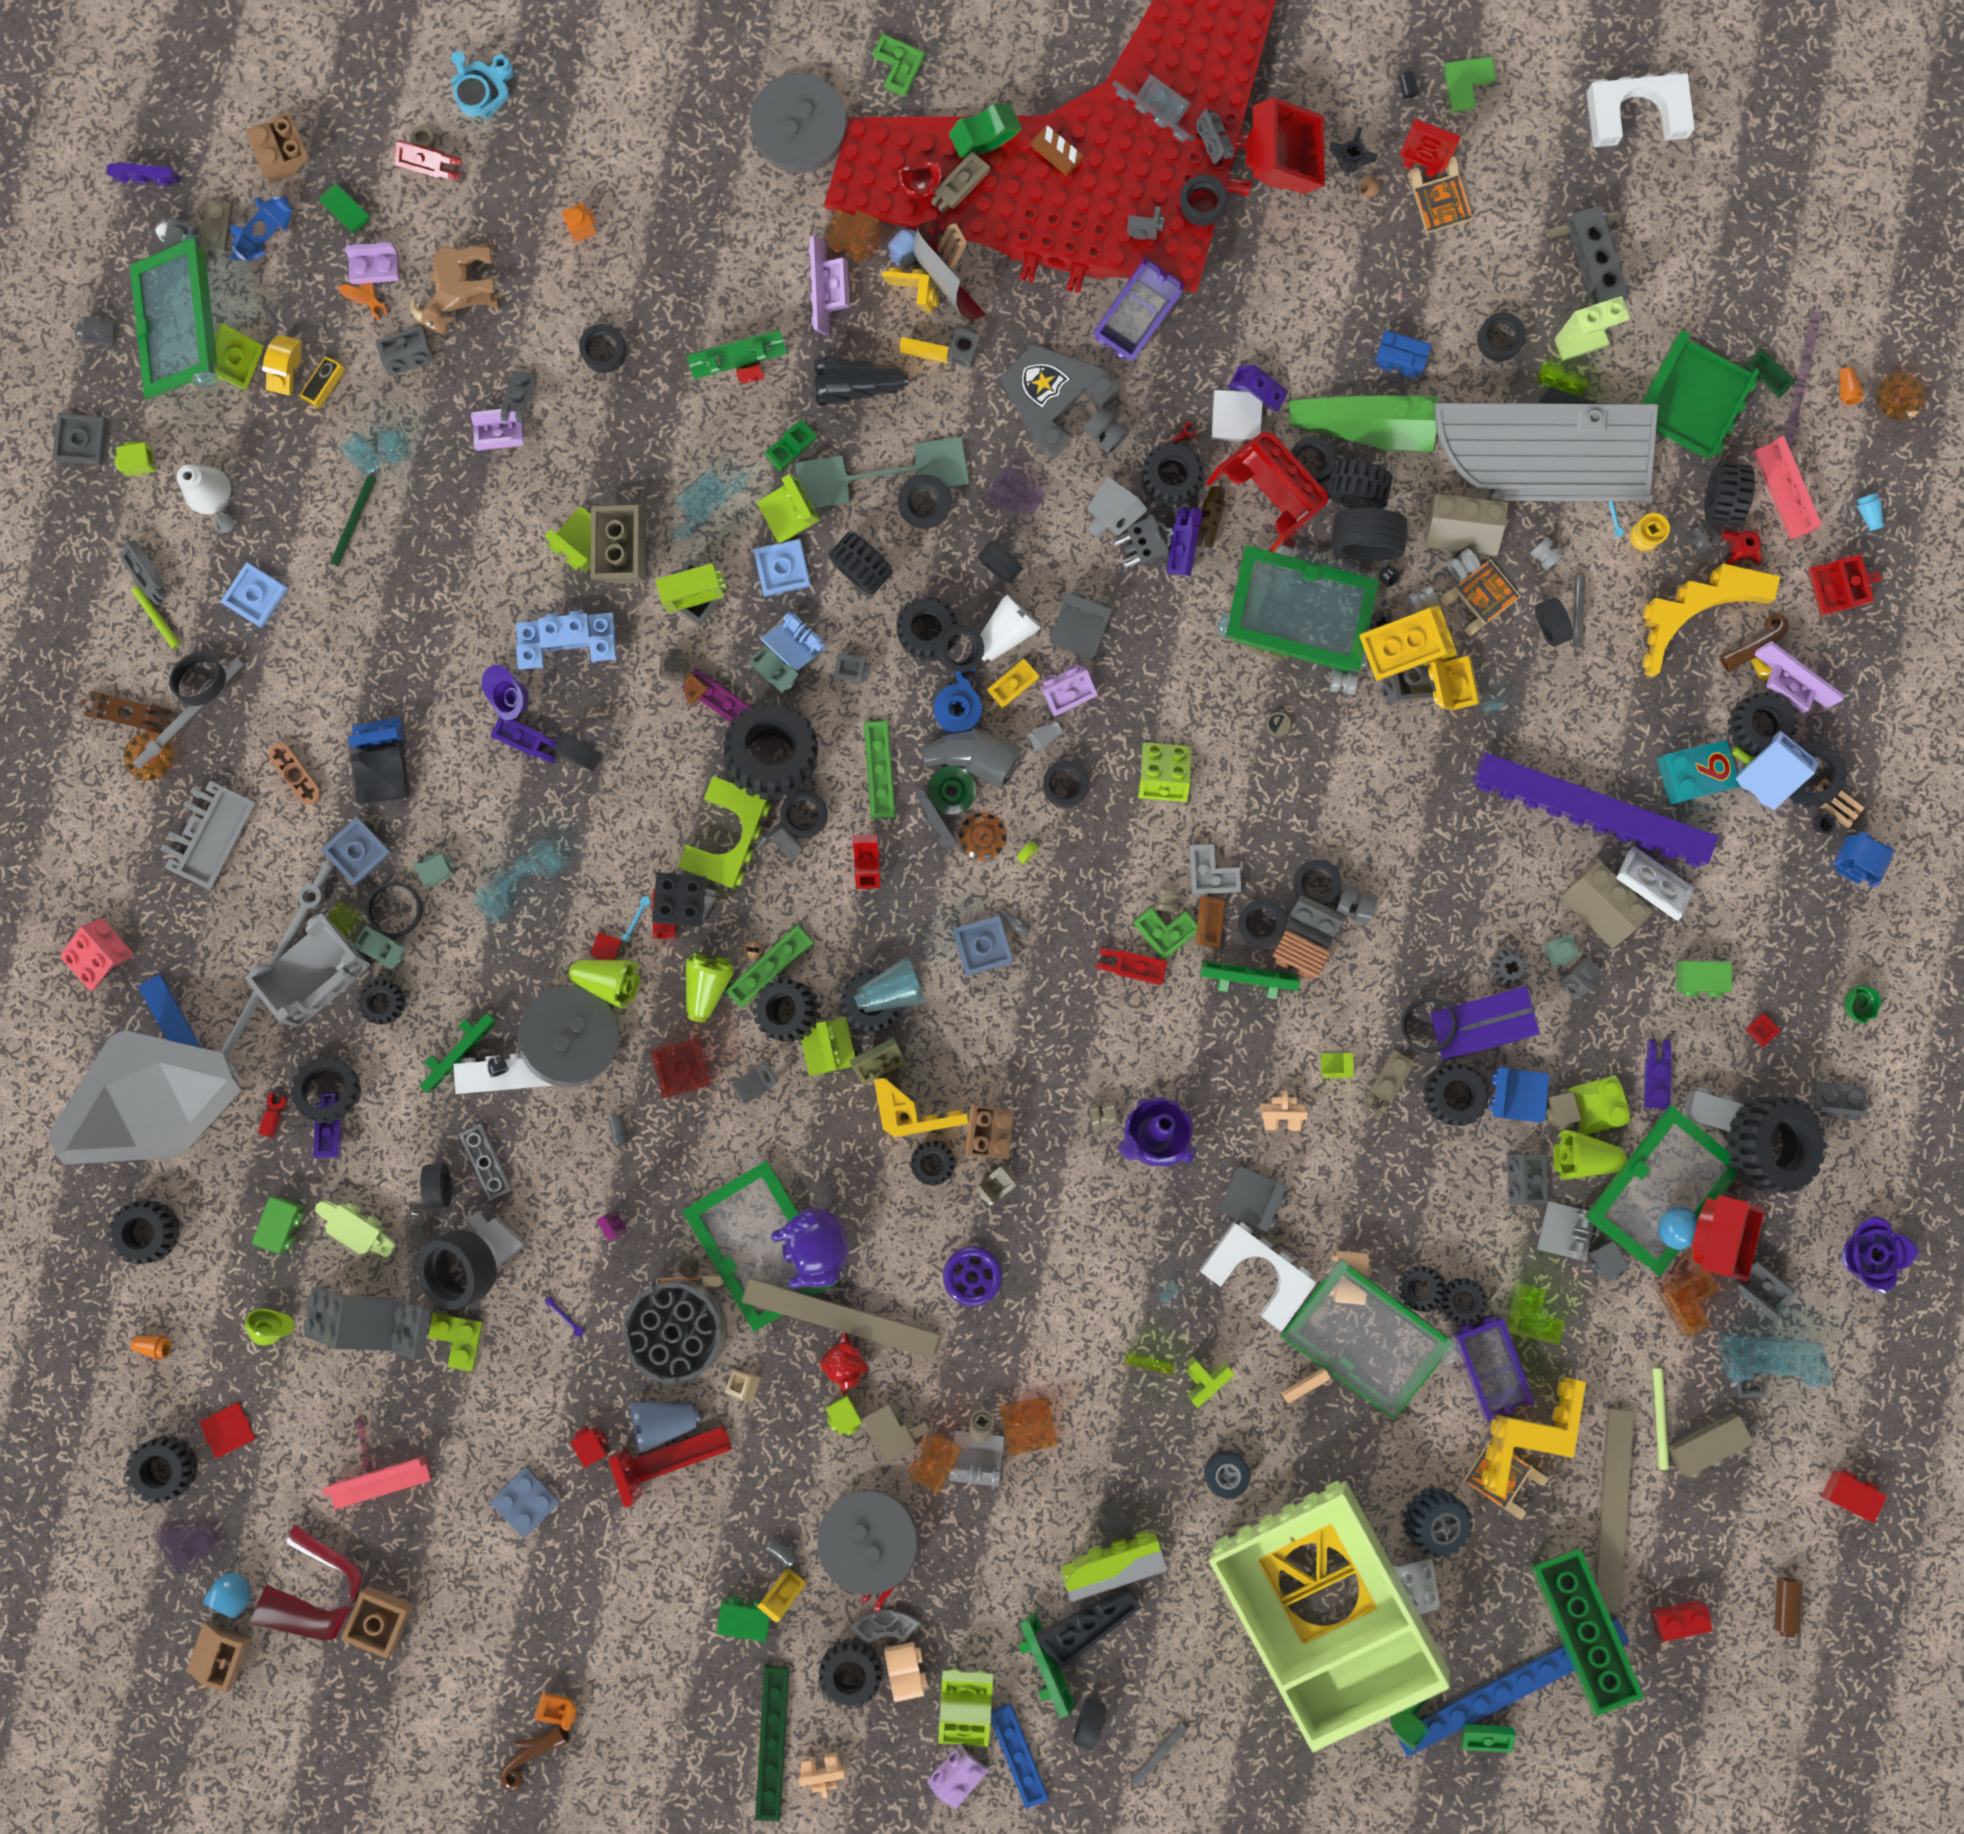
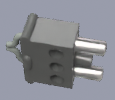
M1151 514L1147 519L1130 525L1126 533L1113 538L1116 546L1131 540V544L1124 546L1126 554L1133 551L1137 553L1122 560L1123 566L1127 568L1138 562L1141 565H1145L1162 557L1167 558L1169 555L1167 547L1171 544L1170 537L1173 531L1171 527L1167 528L1162 522H1156ZM1158 526L1169 532L1167 534V544H1165ZM1135 530H1141V531H1142L1140 534H1135V533H1134ZM1143 540L1146 544L1140 545L1139 542ZM1147 551L1150 552V556L1146 557L1143 555Z

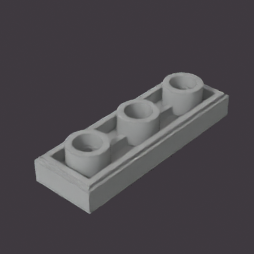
M481 1123L460 1133V1139L489 1201L512 1191L510 1182L483 1124ZM483 1158H487L489 1161L486 1167L482 1165Z

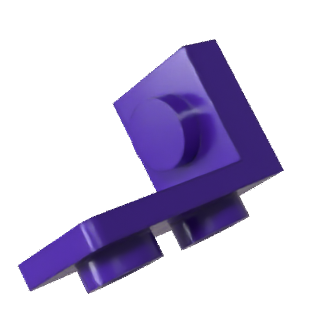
M1256 365L1238 366L1228 385L1234 391L1250 392L1273 411H1279L1288 394L1284 387Z

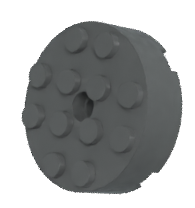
M668 1280L646 1289L635 1298L626 1312L622 1336L630 1361L642 1374L658 1382L674 1384L697 1377L717 1361L725 1346L727 1322L719 1301L705 1287L688 1280ZM671 1325L676 1326V1328L678 1329V1338L674 1337L671 1334Z

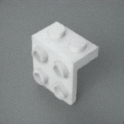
M1431 1559L1419 1560L1400 1567L1393 1566L1419 1615L1439 1608L1440 1603L1435 1572Z

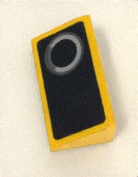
M325 356L299 397L320 409L346 369L338 362Z

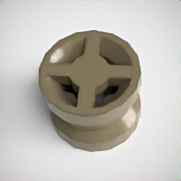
M1157 890L1158 903L1155 905L1154 910L1178 913L1177 900L1180 898L1181 893Z

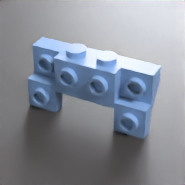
M571 611L566 616L550 613L546 614L545 618H539L538 621L516 623L518 643L516 651L518 669L520 671L544 668L543 650L554 651L590 647L592 663H596V661L617 660L616 628L613 613L587 615V613L583 614V611Z

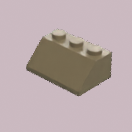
M1435 494L1430 500L1425 548L1462 552L1468 548L1474 554L1498 556L1506 525L1508 502Z
M639 505L591 507L592 580L619 584L646 583V511Z
M1599 860L1593 862L1559 898L1613 949L1632 934L1653 911Z

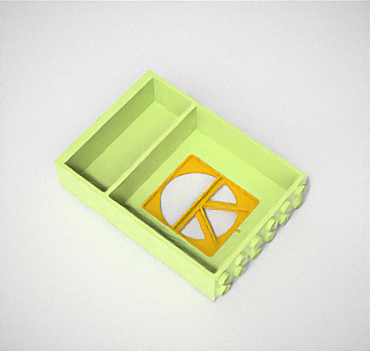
M1335 1481L1325 1487L1326 1491L1318 1495L1316 1492L1305 1496L1303 1502L1297 1505L1294 1503L1288 1504L1281 1509V1513L1275 1516L1268 1514L1259 1520V1524L1253 1527L1246 1525L1230 1538L1228 1536L1221 1537L1215 1541V1546L1209 1558L1211 1566L1312 1752L1450 1688V1669L1347 1481L1342 1483ZM1315 1543L1317 1545L1316 1579L1286 1561L1285 1557L1293 1549L1301 1545ZM1331 1547L1340 1552L1349 1561V1564L1327 1575V1548ZM1280 1570L1296 1578L1305 1586L1282 1595L1279 1585ZM1356 1573L1359 1584L1358 1601L1352 1613L1343 1621L1327 1626L1315 1625L1301 1619L1288 1607V1605Z

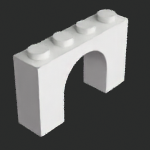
M1671 72L1665 76L1656 77L1654 74H1648L1635 79L1622 77L1615 81L1599 79L1593 82L1587 91L1593 147L1612 146L1619 143L1623 137L1620 105L1624 100L1637 96L1651 100L1659 108L1662 117L1664 140L1689 138L1695 128L1688 73L1679 74L1678 72Z
M1233 1222L1199 1271L1221 1287L1236 1265L1242 1260L1254 1256L1269 1260L1276 1269L1278 1284L1273 1296L1259 1315L1282 1332L1316 1285V1282L1311 1279L1314 1275L1302 1266L1299 1270L1291 1265L1294 1260L1282 1251L1279 1255L1271 1250L1274 1245L1263 1237L1257 1240L1251 1235L1253 1230L1241 1222L1238 1226Z

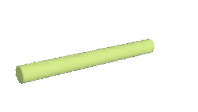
M1653 1368L1658 1463L1660 1470H1668L1669 1458L1663 1368Z

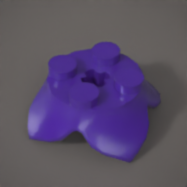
M1874 1216L1862 1222L1857 1227L1855 1233L1846 1241L1842 1251V1261L1846 1269L1850 1273L1859 1276L1869 1288L1887 1293L1897 1283V1272L1908 1268L1916 1259L1919 1250L1909 1238L1892 1232L1887 1220ZM1873 1249L1878 1250V1256H1875V1260L1871 1257Z

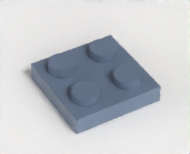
M359 817L351 821L321 849L354 886H357L392 853Z
M1000 915L953 929L966 976L1013 963Z
M526 1466L489 1503L525 1538L561 1501Z

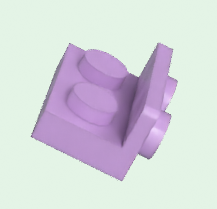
M379 242L376 244L357 243L345 247L349 257V280L351 284L399 281V254L392 242Z
M1071 665L1065 669L1064 673L1058 676L1051 675L1038 685L1053 716L1059 715L1098 696L1089 673L1083 665Z

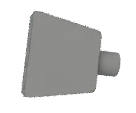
M1107 477L1088 506L1087 510L1095 520L1087 530L1096 538H1099L1106 529H1109L1115 535H1120L1147 511V508L1138 497L1110 477Z
M478 1212L468 1220L469 1224L476 1231L475 1233L490 1247L497 1268L527 1245L526 1241L499 1217L487 1222L483 1215Z

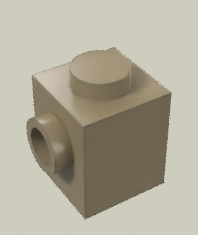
M1564 1092L1547 1097L1545 1119L1548 1123L1551 1122L1552 1126H1559L1560 1130L1575 1127L1574 1122L1581 1121L1574 1092Z

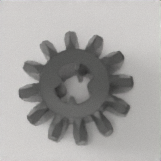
M1506 947L1504 953L1501 950L1496 951L1497 958H1490L1489 961L1495 964V967H1489L1488 971H1496V975L1492 976L1491 980L1496 981L1500 978L1499 987H1504L1507 983L1509 989H1514L1515 983L1518 986H1522L1524 984L1522 978L1528 979L1530 977L1524 970L1530 969L1531 965H1524L1523 963L1528 959V956L1524 955L1519 958L1520 949H1515L1512 953V949ZM1512 963V968L1514 967L1515 970L1514 972L1507 973L1506 970L1508 968L1505 969V964Z

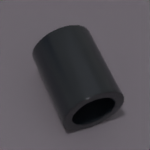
M1405 72L1398 76L1404 100L1419 95L1414 72Z

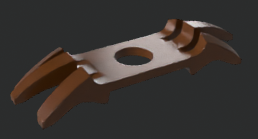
M90 691L89 695L106 700L105 703L92 700H81L80 703L103 711L102 714L84 711V716L112 721L161 734L164 730L147 725L148 722L170 725L173 722L150 714L151 711L171 715L172 710L112 697L99 692ZM126 705L130 706L133 710L132 716L129 719H122L120 709Z

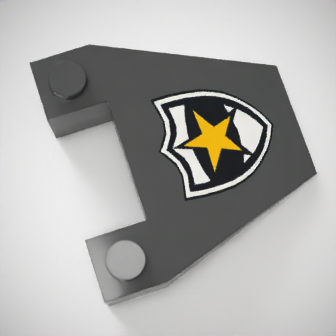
M1032 345L999 378L1034 445L1051 461L1069 445V436L1055 422L1083 393L1102 410L1119 394L1120 385L1103 369L1036 345Z

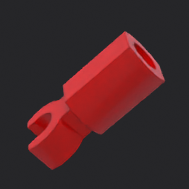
M270 1093L267 1097L268 1109L264 1111L257 1132L260 1135L271 1138L275 1136L282 1115L280 1111L288 1103V1097H282L281 1102L278 1105L275 1104V1093Z

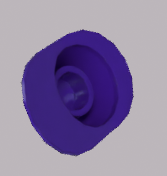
M492 665L485 670L481 681L482 689L500 718L513 720L521 712L528 709L529 694L526 687L517 682L505 667Z

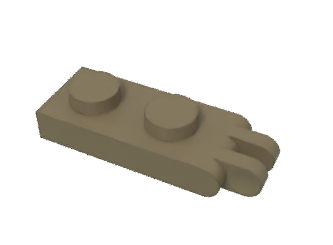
M971 152L938 186L934 192L936 196L932 199L931 203L935 207L940 204L938 209L942 213L949 207L954 209L990 172V166Z

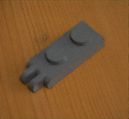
M137 541L127 542L119 555L146 597L156 605H161L167 597V592L163 587V580Z
M918 790L916 797L926 812L922 816L929 827L934 825L937 829L938 834L935 836L943 848L947 846L950 850L958 846L957 841L933 806L928 795L923 790Z

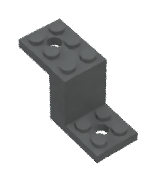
M312 1287L311 1294H309L307 1299L309 1309L303 1325L304 1337L334 1349L393 1351L414 1360H423L430 1309L399 1298L341 1295L324 1288Z

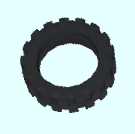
M1816 740L1800 742L1799 746L1811 756L1818 757L1828 764L1832 771V781L1827 789L1821 792L1811 793L1798 788L1788 797L1793 800V804H1801L1805 808H1810L1811 806L1821 807L1825 803H1830L1844 787L1847 776L1846 763L1844 758H1840L1839 751L1830 748L1831 745L1827 743L1821 744L1819 743L1820 741Z
M319 1056L316 1060L311 1059L307 1061V1065L301 1066L297 1070L299 1072L297 1076L294 1075L292 1082L294 1084L290 1089L293 1095L292 1101L298 1111L316 1123L323 1124V1122L330 1124L334 1123V1120L337 1119L340 1121L345 1118L344 1115L350 1114L354 1110L353 1106L355 1103L358 1104L359 1102L358 1094L361 1093L359 1077L342 1059L339 1060L334 1056H329V1058ZM323 1072H338L345 1081V1090L341 1099L328 1108L319 1109L313 1107L307 1099V1089L310 1082Z

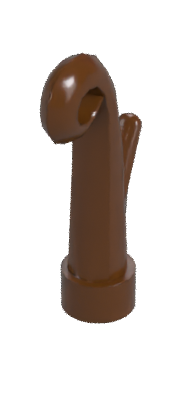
M1779 614L1769 616L1765 621V627L1770 633L1738 649L1729 650L1721 654L1719 659L1725 670L1731 672L1740 667V664L1758 658L1755 656L1757 649L1769 642L1776 643L1787 633L1789 629L1788 620ZM1778 622L1780 626H1774L1772 623Z
M558 1725L551 1729L549 1733L540 1737L514 1741V1746L525 1748L517 1752L503 1766L500 1772L502 1786L508 1791L518 1790L523 1784V1777L516 1767L555 1748L560 1749L568 1744L570 1737L566 1730H563ZM509 1774L515 1777V1783L509 1781Z

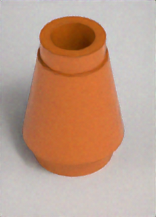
M1846 367L1839 371V400L1846 406L1861 402L1864 390L1854 368Z
M164 1335L134 1336L131 1341L132 1351L156 1360L167 1358L172 1346L171 1340Z

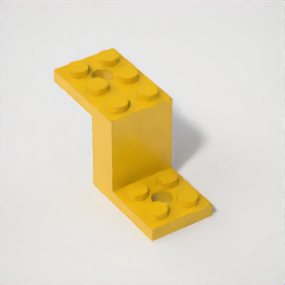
M1563 1377V1382H1559L1557 1387V1396L1560 1397L1559 1404L1554 1408L1553 1412L1555 1426L1496 1415V1419L1492 1420L1490 1426V1434L1493 1435L1492 1443L1487 1446L1486 1450L1488 1466L1487 1470L1484 1469L1482 1474V1484L1485 1490L1495 1495L1506 1496L1514 1446L1574 1458L1586 1382L1568 1377Z

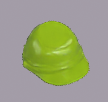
M270 1309L253 1310L247 1315L245 1320L246 1332L257 1345L273 1344L280 1337L291 1334L295 1326L290 1316Z

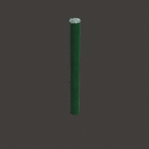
M370 475L366 477L329 562L334 566L339 567L377 480Z

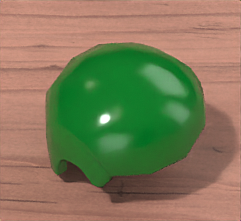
M1858 985L1851 988L1843 999V1009L1847 1016L1862 1024H1867L1868 1020L1877 1018L1878 1010L1881 1007V996L1877 990L1867 985Z

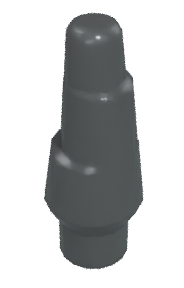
M1003 908L999 910V914L1015 932L1021 933L1025 937L1029 934L1031 929L1026 925L1025 921L1018 917L1016 918Z

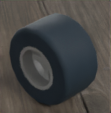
M1220 1451L1213 1454L1207 1460L1204 1467V1478L1208 1488L1216 1496L1223 1499H1233L1240 1496L1247 1489L1250 1482V1471L1247 1463L1239 1454L1232 1451Z

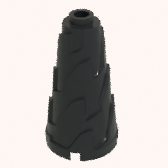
M825 356L815 357L814 385L816 390L819 391V395L815 394L817 406H827L830 404L847 403L856 399L873 398L875 395L898 393V391L904 390V386L909 385L908 371H904L903 367L897 365L872 364V362L849 361V359L827 358Z

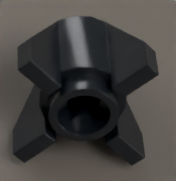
M1361 127L1357 128L1353 141H1348L1344 145L1331 141L1329 151L1338 160V166L1344 171V176L1347 177L1361 166L1376 162L1378 156L1377 153L1369 151L1365 153L1364 146L1359 142L1362 132Z

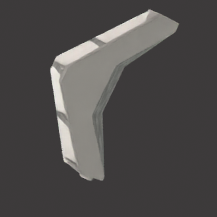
M126 1030L116 1033L108 1038L48 1133L55 1155L64 1165L175 1157L188 1150L241 1091L237 1081L240 1078L238 1070L220 1052Z

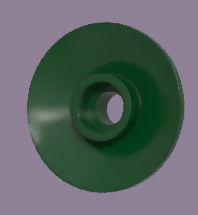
M946 766L939 769L932 775L928 783L927 790L930 801L938 811L944 814L955 815L966 811L976 797V784L973 777L968 771L958 766ZM950 787H955L957 793L953 796L947 793Z

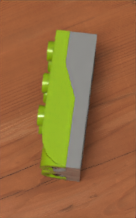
M1149 1530L1135 1534V1539L1126 1541L1125 1538L1117 1539L1111 1542L1112 1546L1102 1549V1546L1090 1548L1087 1550L1088 1554L1075 1559L1072 1563L1061 1566L1070 1602L1167 1571L1155 1532L1150 1533Z

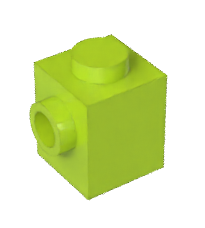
M130 441L124 443V446L116 447L117 455L114 457L116 468L126 476L156 472L153 449L145 442Z
M849 1394L827 1405L826 1411L830 1416L827 1418V1421L833 1432L837 1430L839 1435L846 1432L848 1436L860 1429L859 1424L862 1423L863 1419Z

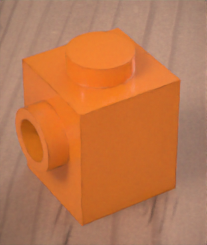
M583 202L561 212L575 243L597 234L593 225L597 223L592 209L586 210Z

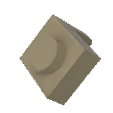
M1003 1164L980 1182L976 1189L981 1199L992 1206L1020 1182L1009 1168Z

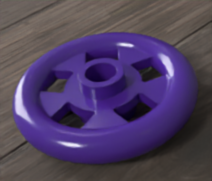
M965 1247L953 1253L947 1260L943 1270V1282L946 1291L956 1302L966 1306H979L989 1302L999 1291L1002 1283V1270L996 1257L989 1251L980 1247ZM970 1257L981 1258L980 1266L970 1264ZM958 1262L965 1266L960 1275L953 1272ZM991 1268L992 1279L985 1280L984 1269ZM972 1271L977 1274V1279L974 1281L968 1279V1274ZM959 1281L967 1287L963 1294L955 1287ZM983 1285L985 1292L976 1296L973 1289Z

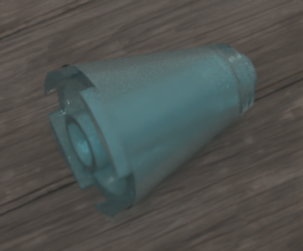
M909 956L902 958L857 989L858 994L854 995L859 1009L864 1008L865 1012L926 1003L917 975L912 969L913 965Z

